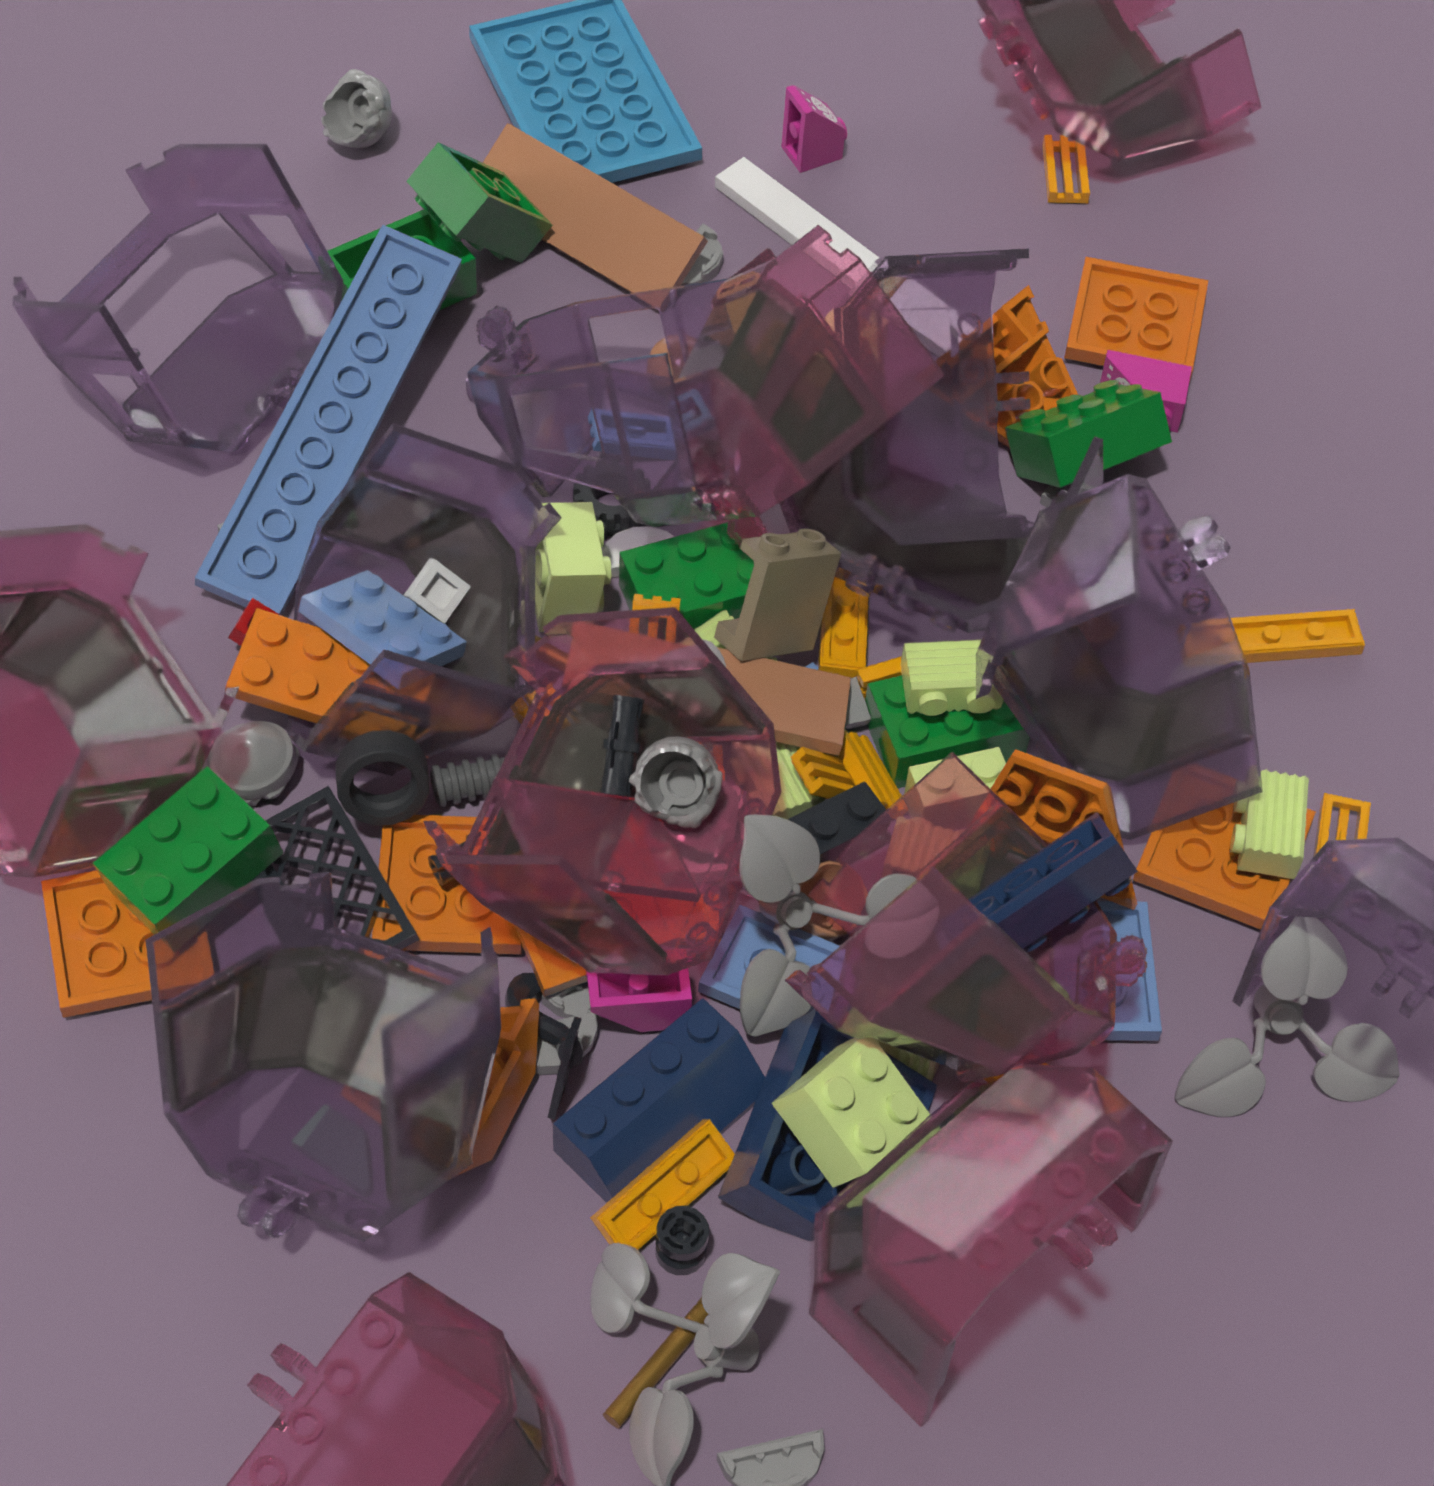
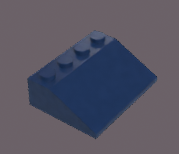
M815 1009L793 1020L784 1028L718 1198L761 1224L864 1262L872 1263L876 1260L925 1120L868 1173L834 1188L831 1186L772 1105L774 1100L834 1048L859 1036L824 1012ZM885 1052L924 1107L929 1111L938 1085Z

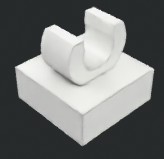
M430 558L403 596L411 599L422 610L445 624L471 586L436 559Z

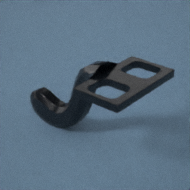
M521 973L512 979L506 991L505 1007L520 1006L521 1000L535 998L538 1000L542 997L543 993L534 973ZM539 1011L538 1036L555 1045L560 1059L547 1117L555 1120L566 1088L569 1071L581 1061L583 1056V1045L578 1036L582 1018L574 1016L571 1028H569L565 1024Z

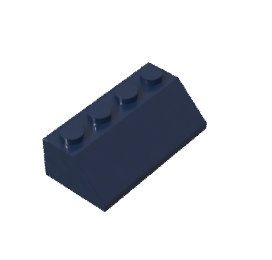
M1096 812L938 919L934 930L940 948L948 960L970 984L979 978L988 980L1000 973L1007 964L1006 960L1020 950L1026 953L1039 947L1048 938L1047 932L1062 922L1068 925L1082 918L1090 909L1088 905L1105 894L1109 897L1122 891L1130 884V876L1138 871L1098 812Z
M702 998L553 1123V1151L607 1203L702 1119H710L722 1135L754 1107L765 1076L739 1031Z

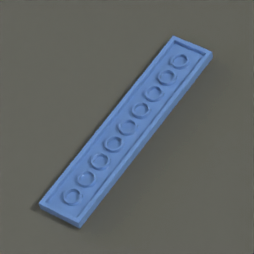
M382 225L195 576V586L243 607H246L253 597L281 616L283 615L461 268V258Z

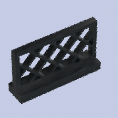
M329 786L265 820L271 826L274 833L280 832L291 834L284 854L273 862L280 865L278 871L276 872L271 863L248 884L317 1006L335 996L332 988L419 940L416 931ZM328 804L333 815L327 831L305 827L309 814ZM339 826H341L345 834L337 833ZM301 837L323 841L316 861L294 857ZM333 843L354 848L355 851L349 867L326 863ZM361 862L367 871L359 870ZM290 867L312 871L305 891L285 888L284 882ZM322 873L345 878L338 898L315 894ZM355 880L376 885L377 888L371 905L348 900ZM383 899L389 908L380 907ZM293 900L301 901L299 909H297ZM311 904L334 908L327 929L309 926L305 923ZM344 910L367 915L360 936L337 931ZM377 917L395 920L402 929L400 933L385 941L370 938ZM315 938L323 939L320 947ZM333 941L356 946L352 959L332 970L327 957Z

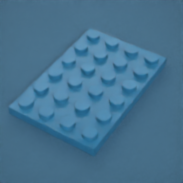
M575 0L469 26V38L513 126L595 174L613 183L702 160L703 148L622 0Z

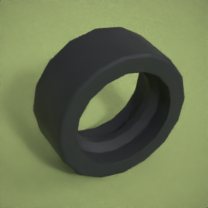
M391 730L370 731L357 736L342 748L336 761V784L338 799L345 812L360 822L374 826L394 825L410 819L423 807L429 795L427 759L420 745L405 734ZM391 761L405 766L411 772V780L400 790L390 794L375 795L364 792L354 785V775L363 767L375 762Z

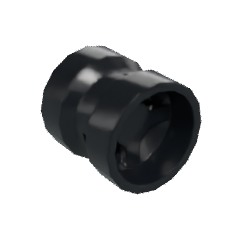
M675 1206L660 1216L656 1227L655 1256L659 1265L665 1271L674 1275H689L696 1272L704 1264L709 1239V1224L705 1216L697 1209L689 1206ZM683 1231L688 1232L691 1235V1237H689L687 1234H684Z

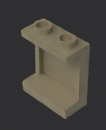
M800 529L795 533L779 535L765 533L761 537L743 539L740 549L753 559L754 567L740 618L718 621L714 638L740 661L813 650L841 552L828 543L822 533L812 529Z

